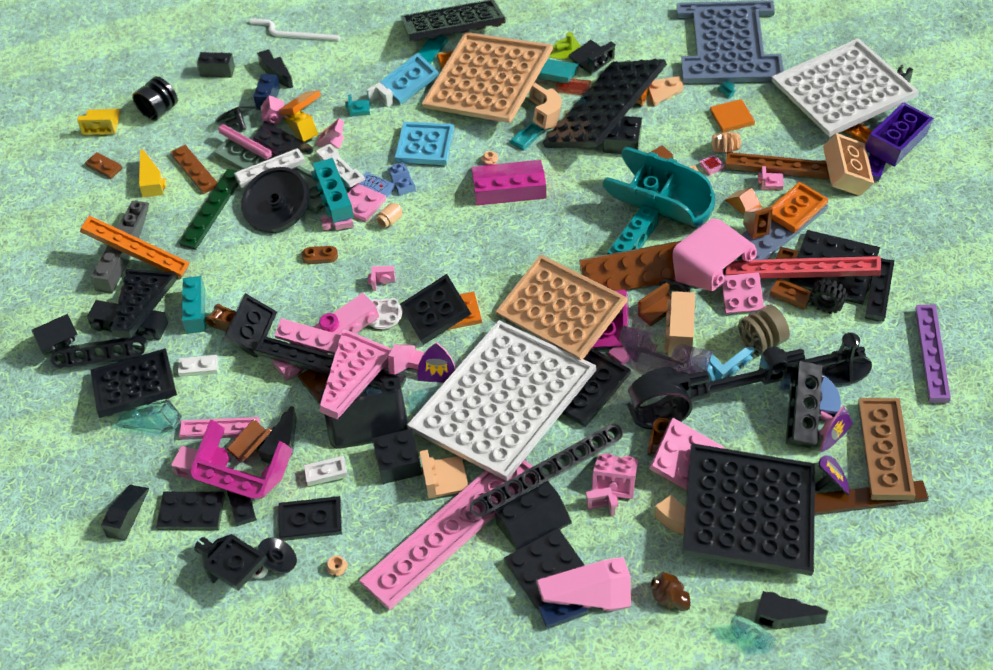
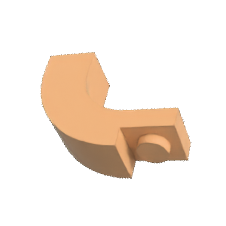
M533 83L528 97L530 101L538 105L535 107L533 122L543 129H548L559 120L562 100L560 95L552 88L546 90L540 85Z
M670 495L655 505V517L668 529L683 534L685 507L673 495Z

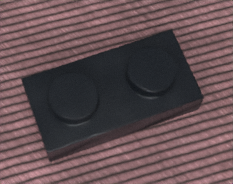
M227 491L236 526L256 521L251 498Z

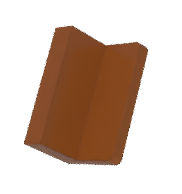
M668 283L663 284L638 302V316L650 327L666 317L667 312H671L667 311V299H671Z
M253 419L226 450L238 461L243 462L272 430L270 428L265 429Z

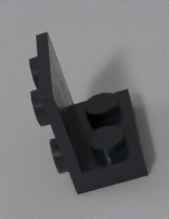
M589 40L570 53L569 59L579 64L580 67L592 75L614 59L616 44L610 41L606 45L600 46L593 40Z

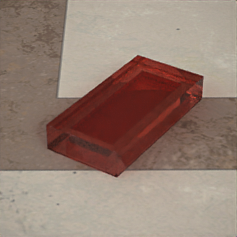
M571 78L568 83L557 82L555 91L583 95L586 91H589L591 80Z

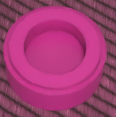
M327 313L320 318L319 324L322 330L333 332L339 327V320L335 314Z

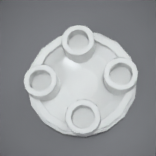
M397 299L371 300L376 305L379 318L369 324L371 327L383 330L391 328L399 322L402 316V307Z

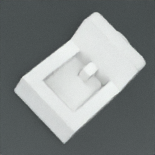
M380 82L367 89V97L370 103L380 99L387 107L393 104L392 91Z

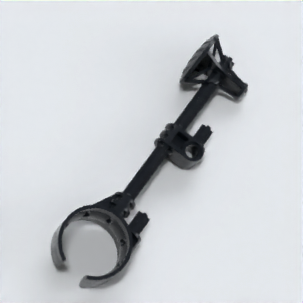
M848 332L843 335L839 350L833 351L830 354L805 359L803 349L785 352L783 349L774 346L762 352L757 371L710 382L707 371L688 375L687 371L679 373L671 367L654 369L640 376L628 388L633 405L629 402L627 406L636 425L645 429H652L654 421L658 418H666L669 421L675 418L680 422L684 421L692 412V402L709 398L711 393L762 382L766 385L783 381L787 375H791V366L799 361L822 365L824 376L834 385H848L861 381L871 372L872 363L866 357L865 348L859 347L860 337L855 333ZM666 395L664 398L653 404L640 406L642 403L651 398Z

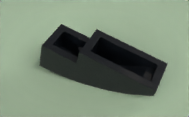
M269 49L257 52L259 64L264 72L277 75L281 85L293 88L292 77L282 58H274Z

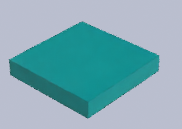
M547 59L537 78L568 83L578 71L579 64Z

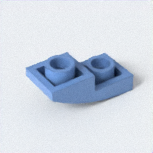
M397 163L387 167L399 196L416 191L415 184L410 178L409 170L404 163Z

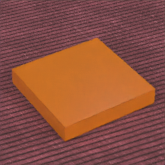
M742 99L710 107V112L722 133L755 125V120Z

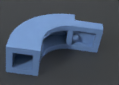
M787 375L785 380L781 381V389L790 390L791 375ZM824 376L821 383L822 401L819 411L835 417L841 408L840 395L835 385ZM805 382L806 387L810 389L809 384Z

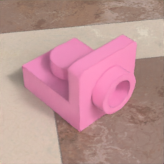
M762 166V172L758 173V183H761V190H783V174L766 173V166Z
M372 266L371 274H368V284L372 285L373 291H376L377 283L388 284L395 282L396 279L394 266Z

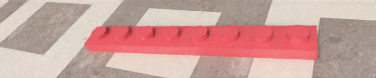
M881 256L752 260L750 262L734 260L726 266V276L759 273L760 278L880 276Z

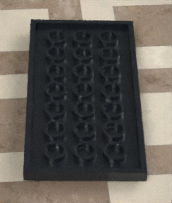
M655 58L651 60L611 62L608 68L600 74V77L592 83L588 91L583 94L581 99L574 104V107L566 113L555 129L547 135V138L542 142L544 147H599L666 67L665 59Z

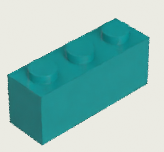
M202 277L183 278L182 322L186 334L205 332V287Z

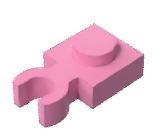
M327 215L321 217L323 230H329L332 227H336V230L354 227L352 218L333 223L331 217H327Z

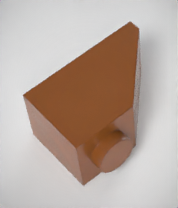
M771 206L759 207L744 212L743 225L752 239L769 235L773 211Z

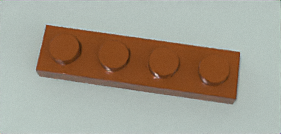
M186 144L171 151V156L203 194L212 191L216 187L218 182Z

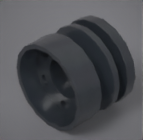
M159 76L151 78L150 81L145 83V86L140 87L132 95L137 109L153 121L161 118L166 111L178 103L175 90L165 79Z

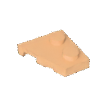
M680 76L656 79L650 84L648 90L655 107L659 105V102L665 99L669 100L674 95L683 92L684 87Z

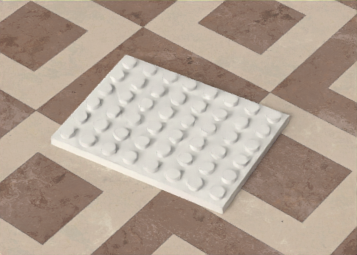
M499 320L408 423L407 427L412 429L413 433L508 481L595 373L596 365L584 359L581 360L569 352Z

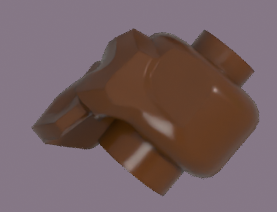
M661 572L657 577L652 578L650 589L659 605L664 606L668 610L675 608L679 611H688L690 609V593L684 591V584L678 580L677 576Z

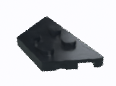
M266 121L263 122L253 136V141L271 150V153L275 156L297 148L300 151H306L308 154L313 152V147Z

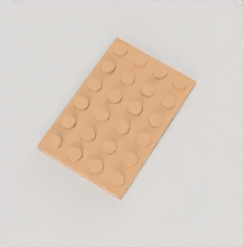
M540 254L495 312L500 317L582 360L628 300L625 296Z

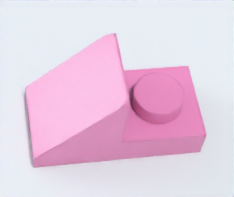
M339 118L319 134L315 145L324 147L331 144L334 148L340 149L344 136L341 135L343 133L344 121Z

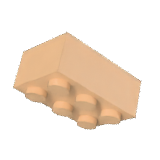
M835 133L823 146L831 185L861 196L874 184L865 144Z
M672 291L671 299H667V311L671 312H667L666 325L669 326H666L665 340L669 341H665L664 353H668V361L691 362L695 293Z

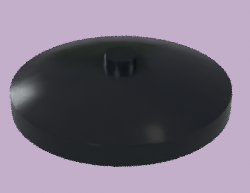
M273 167L259 173L244 190L241 200V210L244 218L253 228L265 233H276L290 228L299 221L308 207L310 199L308 184L300 173L288 167Z

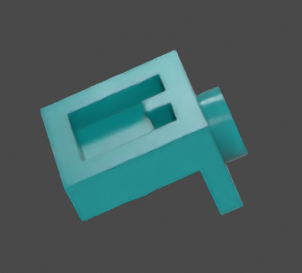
M348 95L345 107L346 111H349L350 117L370 115L369 100L352 101V95Z

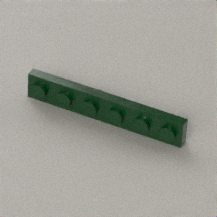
M231 169L225 171L179 241L180 246L197 250L239 185L234 175L238 171Z

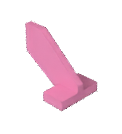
M394 344L388 355L389 373L395 375L407 368L418 370V364L425 352L415 350L414 345Z

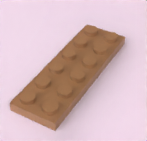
M859 398L858 408L871 500H914L915 489L900 398Z

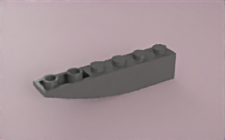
M132 200L117 229L139 238L146 219L149 203ZM108 245L91 276L95 290L113 294L131 256Z

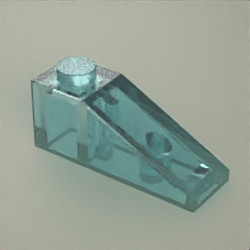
M168 399L133 408L129 411H123L116 425L120 428L153 433L171 432L178 427L182 415Z

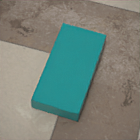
M531 121L510 140V144L524 151L545 132V129Z

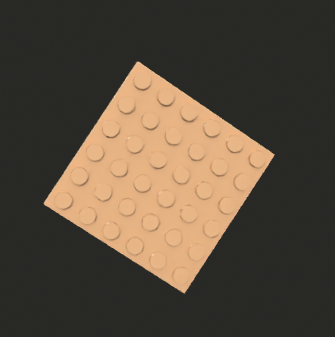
M466 32L422 102L423 108L511 123L553 50L552 45Z

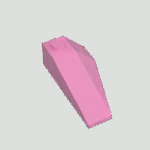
M624 557L602 560L537 580L543 602L569 605L570 603L583 605L584 608L592 606L603 608L605 611L620 610L631 606V578Z

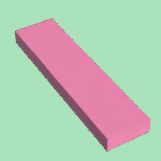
M259 417L211 419L225 428L222 438L237 437L253 419L260 424ZM210 419L181 420L179 439H203Z

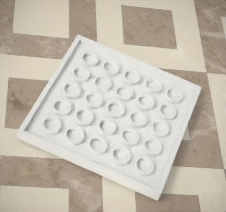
M859 38L772 76V82L829 137L892 109L903 102L918 97L919 92Z

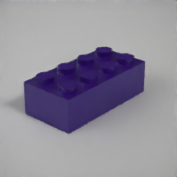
M903 102L870 133L865 146L866 152L895 167L928 134L934 118Z

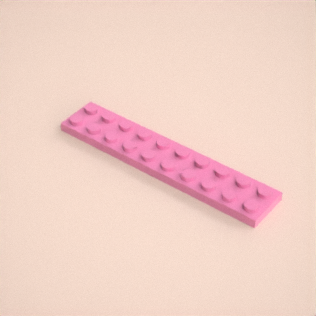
M524 460L508 480L533 466ZM485 470L361 578L360 584L390 611L495 517V512L479 521H471L466 517L465 509L475 498L503 484L506 480ZM525 477L526 483L529 484V485H531V484H532L531 479L528 478V477ZM508 486V491L515 495V490ZM490 496L492 503L498 504L497 498ZM473 506V511L481 514L480 508Z

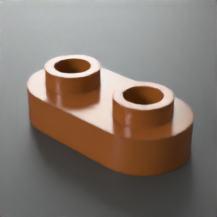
M334 246L307 247L301 253L302 260L306 264L332 263L338 259V251Z

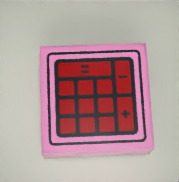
M715 155L700 161V166L709 176L724 169V164Z

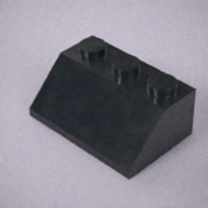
M549 481L542 483L495 510L497 526L516 551L557 528L561 530L572 523L560 495Z

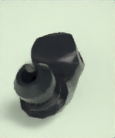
M663 279L659 282V286L668 283L669 291L670 289H677L679 292H691V288L687 284L675 280Z

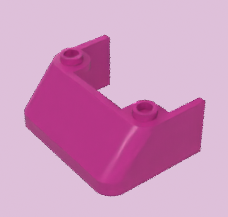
M210 419L191 467L192 477L197 481L251 499L260 500L264 498L282 480L293 449L279 441L271 464L263 470L261 478L226 467L229 461V453L224 448L218 447L225 428Z

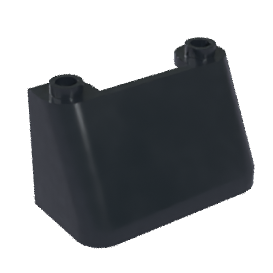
M400 377L385 380L381 384V393L357 397L338 419L324 414L331 446L336 449L372 444V438L408 430ZM324 390L320 391L321 400L324 394Z

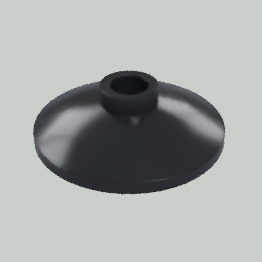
M266 538L257 547V550L267 557V561L263 565L272 572L279 574L289 573L297 564L294 550L281 539Z

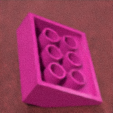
M541 160L472 166L476 206L547 199L546 180Z

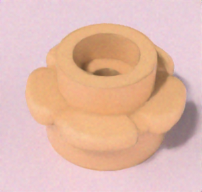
M487 151L482 155L481 160L485 165L496 164L498 155L493 151Z
M335 555L328 560L327 571L331 575L340 576L344 574L348 564L344 561L343 557Z

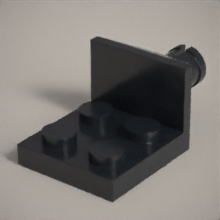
M233 534L218 538L213 543L207 538L201 537L199 540L204 545L197 541L194 546V551L202 555V565L210 582L214 584L218 579H221L237 591L267 561L265 554Z

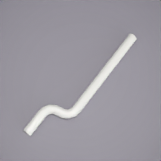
M250 19L251 25L268 26L269 33L274 37L325 41L340 40V35L276 31L275 24L270 20Z

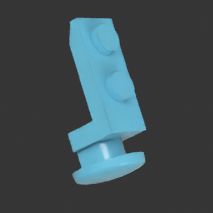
M744 348L725 364H722L713 354L704 362L695 360L691 365L692 372L707 371L709 382L726 378L728 375L733 376L739 371V366L742 364L746 366L752 361V354L755 348Z

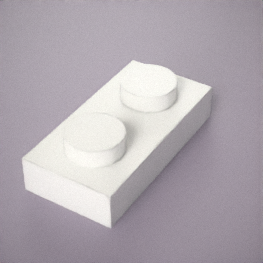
M217 355L179 358V377L218 374Z
M344 456L304 465L308 486L348 477Z

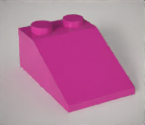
M626 290L615 291L625 296L628 301L592 348L628 346L629 297Z

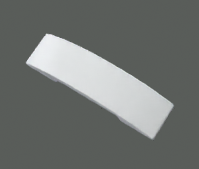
M331 144L316 150V154L321 161L329 158L334 159L344 186L352 187L365 180V177L357 169L353 170L340 158L339 152Z

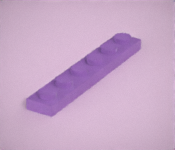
M916 305L915 314L929 403H949L951 396L936 305Z

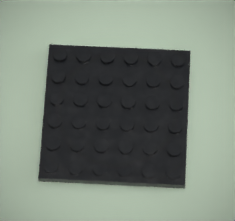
M691 443L682 554L812 576L814 573L815 463Z

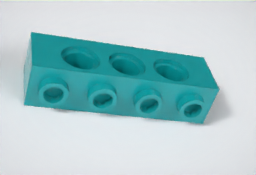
M329 158L313 163L312 177L314 181H317L318 193L322 192L320 195L322 204L327 205L325 207L327 217H331L333 223L354 218L352 204L334 159Z
M642 205L608 250L607 254L642 248L658 226L659 211Z

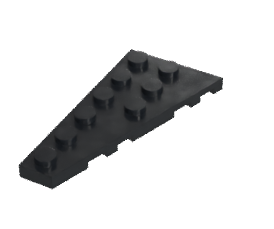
M126 269V276L123 279L124 285L121 287L118 300L119 306L116 308L117 315L114 318L111 329L113 337L126 339L134 335L176 282V273Z

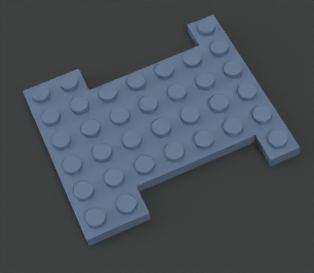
M773 0L677 3V18H694L697 56H681L683 84L722 83V81L726 83L727 80L730 82H772V76L784 71L781 54H764L759 16H774Z

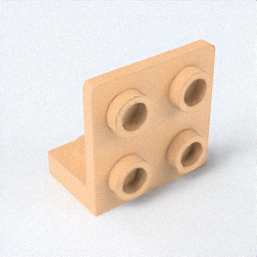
M428 450L420 451L429 499L460 493L468 486L461 457L454 456L434 460L433 457L429 458Z

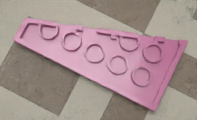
M342 329L319 412L338 419L388 363V355L392 349Z

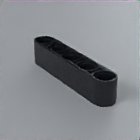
M132 336L126 339L118 338L58 348L52 354L51 363L54 367L65 368L138 357L145 352L148 342L142 336ZM133 343H140L142 345V349H135ZM114 346H121L123 352H116ZM95 349H102L104 351V355H98L95 352ZM76 351L83 352L85 358H79L76 355ZM57 354L64 355L66 360L60 361L57 358Z

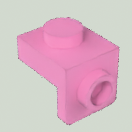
M611 487L597 488L586 492L588 510L608 506L611 516L615 515L618 499L616 495L612 494Z

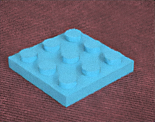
M403 121L395 162L447 165L454 124Z

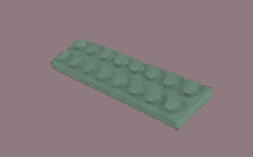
M229 138L213 151L215 157L239 170L266 161V159ZM272 154V156H271L269 159L274 158V157H277V156H275L274 154ZM301 166L292 168L300 173L307 182L310 191L307 208L317 213L325 206L322 204L320 197L322 192L318 193L316 187L317 181L313 180L312 173Z

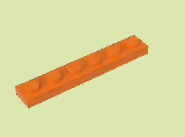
M90 215L80 229L81 233L164 272L176 273L179 279L183 277L190 263Z

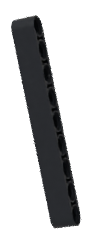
M615 423L609 424L475 498L465 509L466 517L471 521H479L542 483L556 478L606 450L622 438V428ZM608 431L613 433L614 438L609 436ZM592 440L598 444V448L592 444ZM575 449L581 452L582 457L576 454ZM559 459L565 461V466L559 463ZM542 468L547 469L549 475H545L542 472ZM525 477L531 479L532 485L526 483ZM508 486L515 490V495L508 491ZM490 496L496 497L498 504L492 503ZM473 506L479 507L481 514L475 513Z

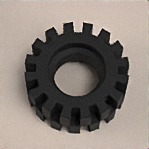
M821 279V281L818 280L814 284L809 295V301L813 302V307L817 306V310L822 309L823 312L828 311L829 314H832V312L835 314L841 311L847 298L846 289H842V285H837L836 281L832 283L831 279H827V281Z

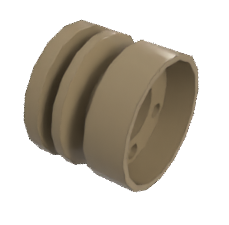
M773 305L764 306L755 313L741 318L738 323L739 333L744 344L747 347H754L755 355H761L767 348L778 346L786 342L790 337L789 326L785 317Z

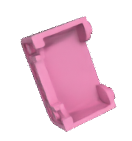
M712 218L675 246L673 250L675 279L677 282L714 291L723 283L722 269L740 255H742L744 261H752L756 258L757 250L753 243L722 220Z

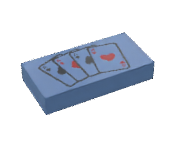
M368 172L363 175L365 180L358 183L386 195V198L396 188L394 183Z

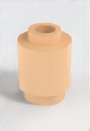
M390 203L378 213L376 217L378 224L383 228L392 226L402 217V208L398 204Z

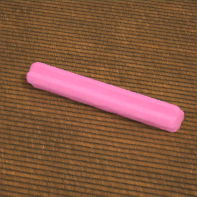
M224 124L218 127L220 134L262 158L268 160L272 156L271 150Z

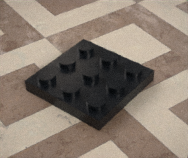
M445 274L400 303L423 345L472 314L448 274Z
M559 528L504 557V562L537 611H539L538 607L549 603L543 602L537 580L585 566Z

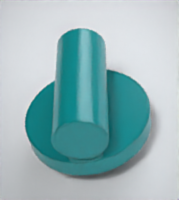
M728 80L726 83L722 81L717 88L718 91L728 98L733 97L736 92L734 89L735 85Z

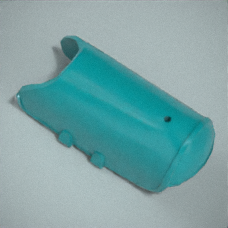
M625 147L622 150V158L635 177L630 184L609 177H605L603 180V187L615 199L638 208L642 205L658 210L659 215L695 228L704 225L714 210L715 193L710 181L703 174L678 163L676 159L669 158L668 160L659 157L658 154L653 152L646 153Z

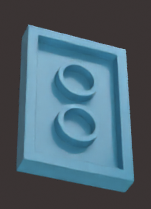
M417 53L379 82L387 89L389 88L393 93V98L402 104L437 78L439 73Z

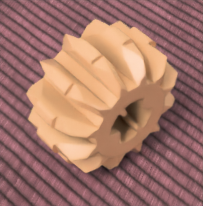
M736 132L714 134L711 140L712 150L721 153L741 149L740 134Z

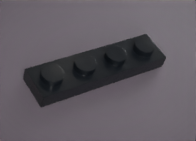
M881 258V275L872 276L865 315L866 319L885 321L895 260Z

